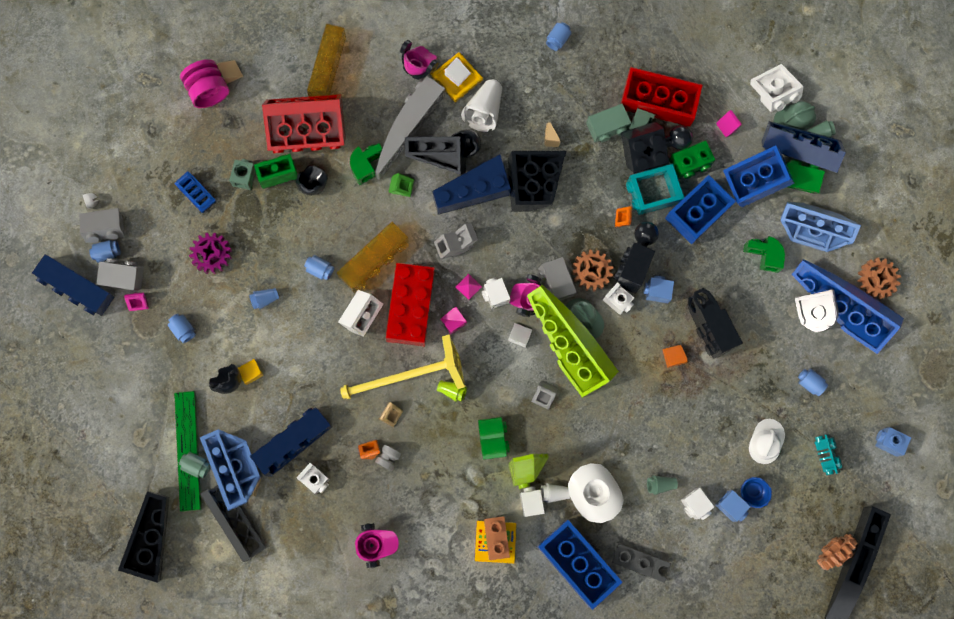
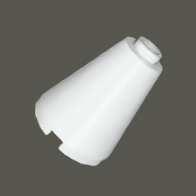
M487 80L462 110V120L464 122L467 120L470 123L469 126L477 131L488 132L489 129L493 131L497 126L502 86L497 80Z

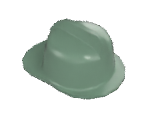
M804 101L786 106L783 110L777 111L773 122L801 130L808 129L816 121L815 106H811V104Z
M576 298L568 302L566 307L578 318L595 339L599 337L604 329V320L589 301L582 298Z

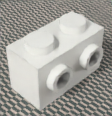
M358 290L338 323L349 331L364 337L382 308L383 303L371 294Z

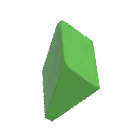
M400 173L394 174L391 179L389 193L411 197L415 179Z

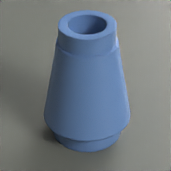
M276 288L254 291L253 294L249 295L253 309L259 308L260 310L279 299Z

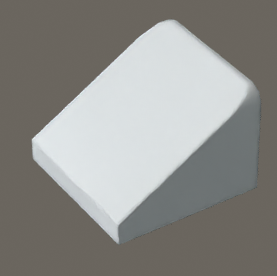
M455 58L445 69V76L458 87L471 74L458 58Z
M514 323L508 341L526 348L532 329Z

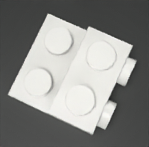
M782 64L751 79L750 85L760 94V101L770 112L775 110L781 111L790 102L797 103L803 93V85Z

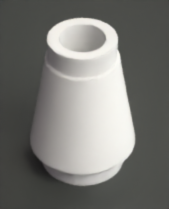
M546 483V485H542L540 488L542 501H546V503L570 499L568 487Z

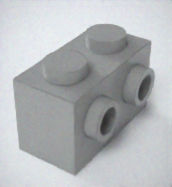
M119 208L79 214L80 234L85 243L116 240L124 237L123 217Z
M563 257L543 263L538 268L537 274L541 278V282L560 301L570 298L577 293Z
M107 258V261L99 262L96 285L141 290L144 267L137 266L138 262L125 261V264L119 263L118 259Z

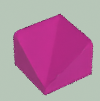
M454 307L440 319L451 335L467 324V321L457 307Z

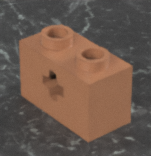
M505 518L484 519L489 560L510 558Z

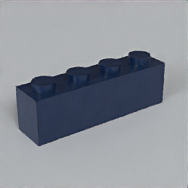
M46 254L32 272V274L37 276V282L44 286L50 284L53 286L52 291L60 296L63 294L68 295V301L77 306L81 303L86 306L83 310L93 316L95 313L102 316L115 298L107 291Z

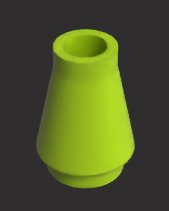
M440 380L437 391L456 402H462L465 398L467 387L457 389L454 382Z

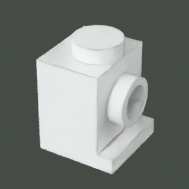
M618 282L603 299L606 304L620 315L623 311L627 313L634 305L632 303L634 297L623 289ZM618 296H621L624 301H619Z
M309 463L297 477L314 494L318 492L323 493L329 486L327 482L330 479L312 463ZM312 476L317 477L316 483H311Z

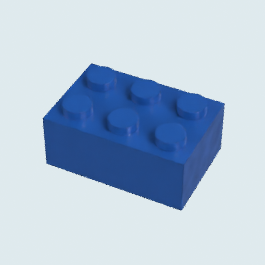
M776 145L723 170L734 198L741 207L795 184L783 155Z
M708 175L668 213L665 219L692 245L736 201Z

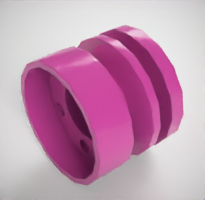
M204 59L187 66L180 74V79L196 108H207L216 105L229 94L230 90L224 78L221 77V72L214 60Z

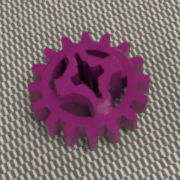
M207 232L204 238L199 235L198 242L193 240L195 247L189 248L193 252L189 257L194 259L191 263L197 266L198 271L204 270L205 274H208L209 270L216 274V269L222 272V266L229 265L226 260L232 259L228 254L232 252V249L228 247L230 245L229 242L224 241L225 238L222 235L218 237L216 233L210 236ZM218 244L222 246L223 251L218 250ZM199 255L203 257L204 263L199 260Z

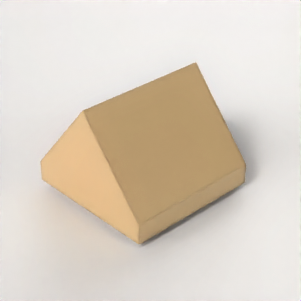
M388 402L379 420L394 428L403 410Z

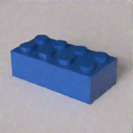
M565 520L536 546L592 610L622 583L620 578L569 520Z

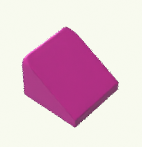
M731 110L716 123L725 137L735 133L742 125Z

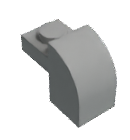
M467 223L456 232L443 234L434 241L440 259L468 251L474 247L473 244L478 241L472 224Z

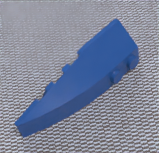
M803 259L792 273V276L811 294L834 290L838 307L837 322L841 325L840 328L876 354L880 352L902 326L904 318L851 283Z

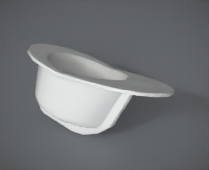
M764 419L756 426L749 444V453L757 463L769 464L778 457L785 439L784 428L779 422L773 419Z

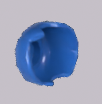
M751 477L742 484L740 495L750 507L762 508L770 502L772 490L764 479Z

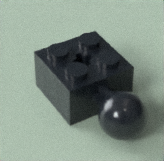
M653 122L621 132L626 166L635 174L668 164L667 147L672 146L679 150L689 147L693 140L691 130L686 126L680 125L674 127L669 135L665 136L664 128L657 122Z
M642 222L636 227L634 236L637 243L634 242L631 248L627 247L620 261L623 264H620L614 276L616 283L618 282L623 289L634 294L641 288L655 254V250L647 248L649 245L654 244L659 237L658 228L652 222Z

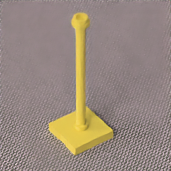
M450 335L442 336L445 351L444 361L352 387L344 385V387L340 388L342 398L351 399V395L445 368L449 370L457 389L464 388L465 383L460 356Z

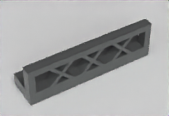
M218 485L211 490H205L201 493L202 498L242 562H247L267 548L241 506L236 507V518H230L226 514L227 507L225 502L218 501L213 494L219 490ZM238 521L244 522L248 526L246 535L238 534L236 530ZM248 538L255 539L260 546L252 553L247 548Z

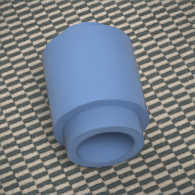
M563 22L556 23L547 36L546 45L552 50L558 51L571 35L570 27Z
M116 240L92 244V249H89L92 260H96L97 263L107 261V258L115 259L118 255H121L120 247Z
M316 255L308 257L304 265L307 273L321 280L325 279L328 281L334 271V267L331 266L330 262Z
M176 314L168 320L170 323L167 326L178 341L181 340L182 343H186L196 335L194 333L195 329L184 315L179 316V314Z
M811 368L808 370L804 369L798 376L800 379L798 383L813 395L820 396L828 387V384L825 382L826 380Z

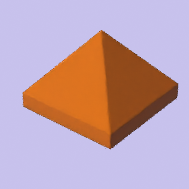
M632 207L616 209L615 227L631 225Z
M377 440L358 446L361 459L373 460L380 454Z

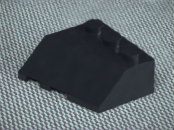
M511 151L508 157L511 212H530L553 205L567 151Z

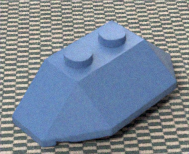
M787 202L780 219L792 242L825 252L854 243L861 227L860 224L841 214L800 202Z
M219 429L200 437L227 510H232L247 503L261 478L256 464L250 458L252 454L247 441Z

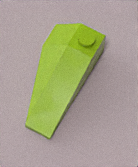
M529 454L513 458L509 462L513 485L518 486L519 489L531 487L530 483L535 481L547 462L549 455Z

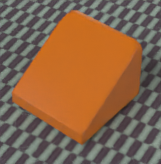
M681 345L662 349L667 368L688 362Z

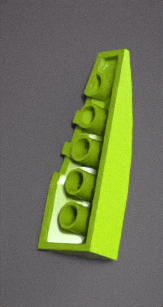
M543 285L527 295L537 318H540L543 324L542 330L544 334L548 335L551 342L549 345L558 357L557 363L581 397L610 382L619 371L578 318Z

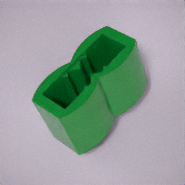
M502 417L478 420L483 460L507 457L506 453L510 452L509 441L504 439V433H507L506 421L502 422Z

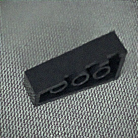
M147 491L118 571L156 583L161 581L170 497Z

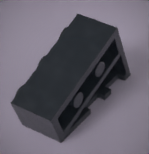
M465 136L405 137L406 157L455 172L459 175L466 173Z

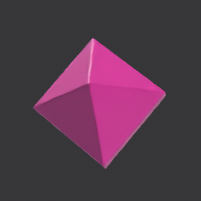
M468 274L455 288L470 300L482 286Z
M144 292L124 295L129 311L149 308Z

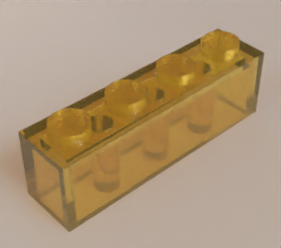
M326 24L307 88L308 96L330 95L346 40L343 27Z
M391 222L337 272L338 278L353 293L357 290L361 291L366 286L368 279L371 277L375 278L380 273V268L383 265H389L394 260L393 256L397 252L401 253L407 248L408 237Z

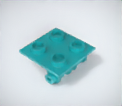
M829 434L824 435L825 439L823 436L815 437L816 441L814 443L817 451L829 449L828 451L818 453V455L830 452V456L820 458L819 460L832 459L821 462L823 472L826 475L834 474L833 470H835L836 474L840 473V468H843L840 456L836 457L834 449L837 448L834 437L830 438Z

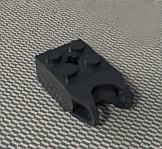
M701 288L688 298L687 305L691 317L696 324L697 335L700 339L703 338L706 344L705 350L709 356L715 359L743 344L726 309H720L710 291ZM699 293H705L708 297V300H706L703 296L699 295Z

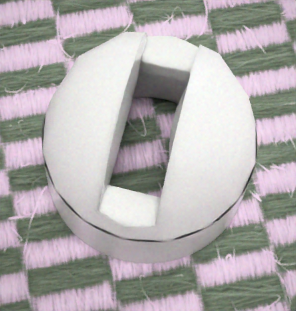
M93 193L83 194L87 209H91L98 204V200H92L97 197Z

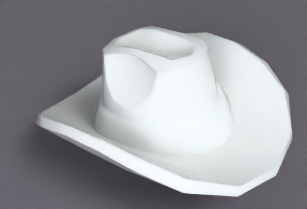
M590 463L581 466L572 474L568 483L569 494L575 507L584 518L591 522L603 523L612 520L621 511L624 501L622 492L611 473L601 464Z

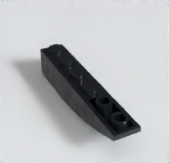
M873 506L863 507L853 536L858 544L852 550V557L843 564L824 619H849L876 559L891 516L890 513Z

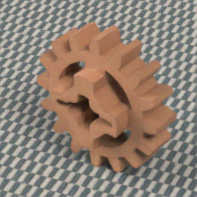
M589 250L588 255L582 252L581 257L577 256L575 259L577 263L572 265L575 268L572 271V275H576L574 282L580 281L579 287L585 285L586 291L592 287L594 292L597 286L603 289L604 284L608 285L610 282L607 278H612L613 276L610 273L613 270V266H608L611 260H605L606 254L600 256L599 250L595 254H593L592 250ZM583 263L585 269L580 272V266ZM589 269H596L595 274L594 272H589ZM604 269V270H605V274H604V277L601 278L602 276H601L600 272Z
M879 258L871 259L866 262L867 264L861 266L862 270L858 272V275L862 277L857 282H862L863 285L859 288H865V293H871L873 298L877 296L879 299H883L885 296L889 297L897 291L896 287L901 284L897 281L901 275H896L899 269H893L894 263L887 264V259H883L881 262ZM877 267L876 270L870 271L871 268ZM883 286H884V287L888 286V288H887L886 290H881V288H883Z
M846 534L844 537L841 536L839 539L837 537L833 538L821 549L823 554L819 555L817 563L824 570L834 568L835 565L837 567L842 566L845 561L852 557V550L856 548L857 541L851 534Z

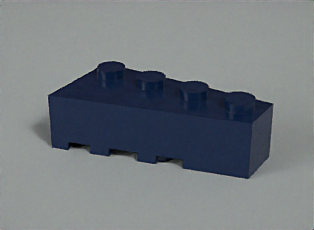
M771 121L768 122L761 141L765 150L776 145L781 153L787 157H792L838 173L846 154L841 140Z
M499 154L432 192L437 214L440 215L510 196L511 188L501 155Z
M316 407L306 410L302 414V418L290 423L286 430L275 435L271 441L250 455V458L265 476L272 477L332 428Z

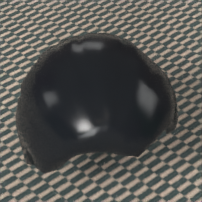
M465 129L452 135L465 136L466 158L473 157L480 151L481 140L475 131Z
M308 165L304 171L299 172L296 185L303 194L309 196L317 195L325 188L328 174L317 166Z
M234 364L218 369V376L209 380L210 389L220 394L234 392L241 383L240 370Z

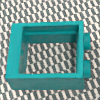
M673 164L630 175L626 182L627 191L633 197V209L637 210L638 215L675 206L684 199ZM663 174L671 197L644 204L637 181Z

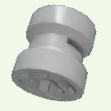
M384 445L382 454L377 457L375 463L393 471L394 463L400 458L401 453Z

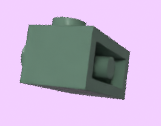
M623 104L588 116L586 124L596 143L598 141L605 142L616 134L621 136V132L629 130L631 121Z

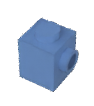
M662 276L651 277L648 283L644 285L643 293L646 294V300L668 304L672 300L674 281L665 280V277Z
M888 427L878 432L875 446L896 457L903 456L911 437Z
M733 490L727 491L715 504L732 522H738V520L741 522L749 514L747 510L750 506Z

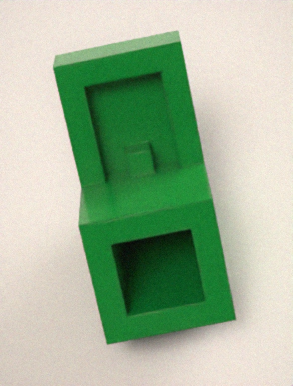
M379 143L368 146L364 152L358 146L351 154L350 167L359 186L376 177L370 163L380 158L383 148Z
M768 236L763 242L760 239H751L744 244L743 252L761 255L759 270L779 273L784 268L785 251L782 244L775 238Z

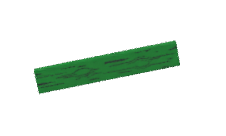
M195 391L174 393L180 512L201 510L200 477L197 478L180 470L181 465H179L180 459L184 454L187 455L189 452H192L199 456Z

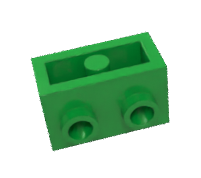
M705 140L672 154L669 162L673 164L679 180L681 178L689 179L698 171H708L712 168L715 158Z
M291 154L281 155L254 165L262 189L297 179L298 176Z
M791 160L790 163H786L795 183L787 188L812 194L820 192L825 171L820 170V167L815 165H809V167L801 166L802 162Z

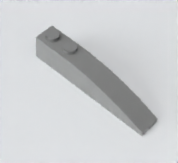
M428 76L418 82L413 94L407 96L405 105L387 135L376 169V177L379 180L405 148V137H413L445 96V88Z

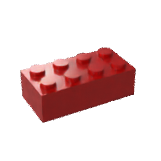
M630 67L620 104H623L628 112L636 113L637 108L654 114V118L690 127L695 120L703 85Z
M396 263L386 331L387 342L425 347L435 275L434 267Z

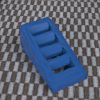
M189 171L174 183L201 213L205 212L216 202L212 195ZM195 185L197 186L192 192L188 193ZM200 191L203 192V193H201L196 199L193 198V197H195ZM207 196L208 199L199 205L198 203Z

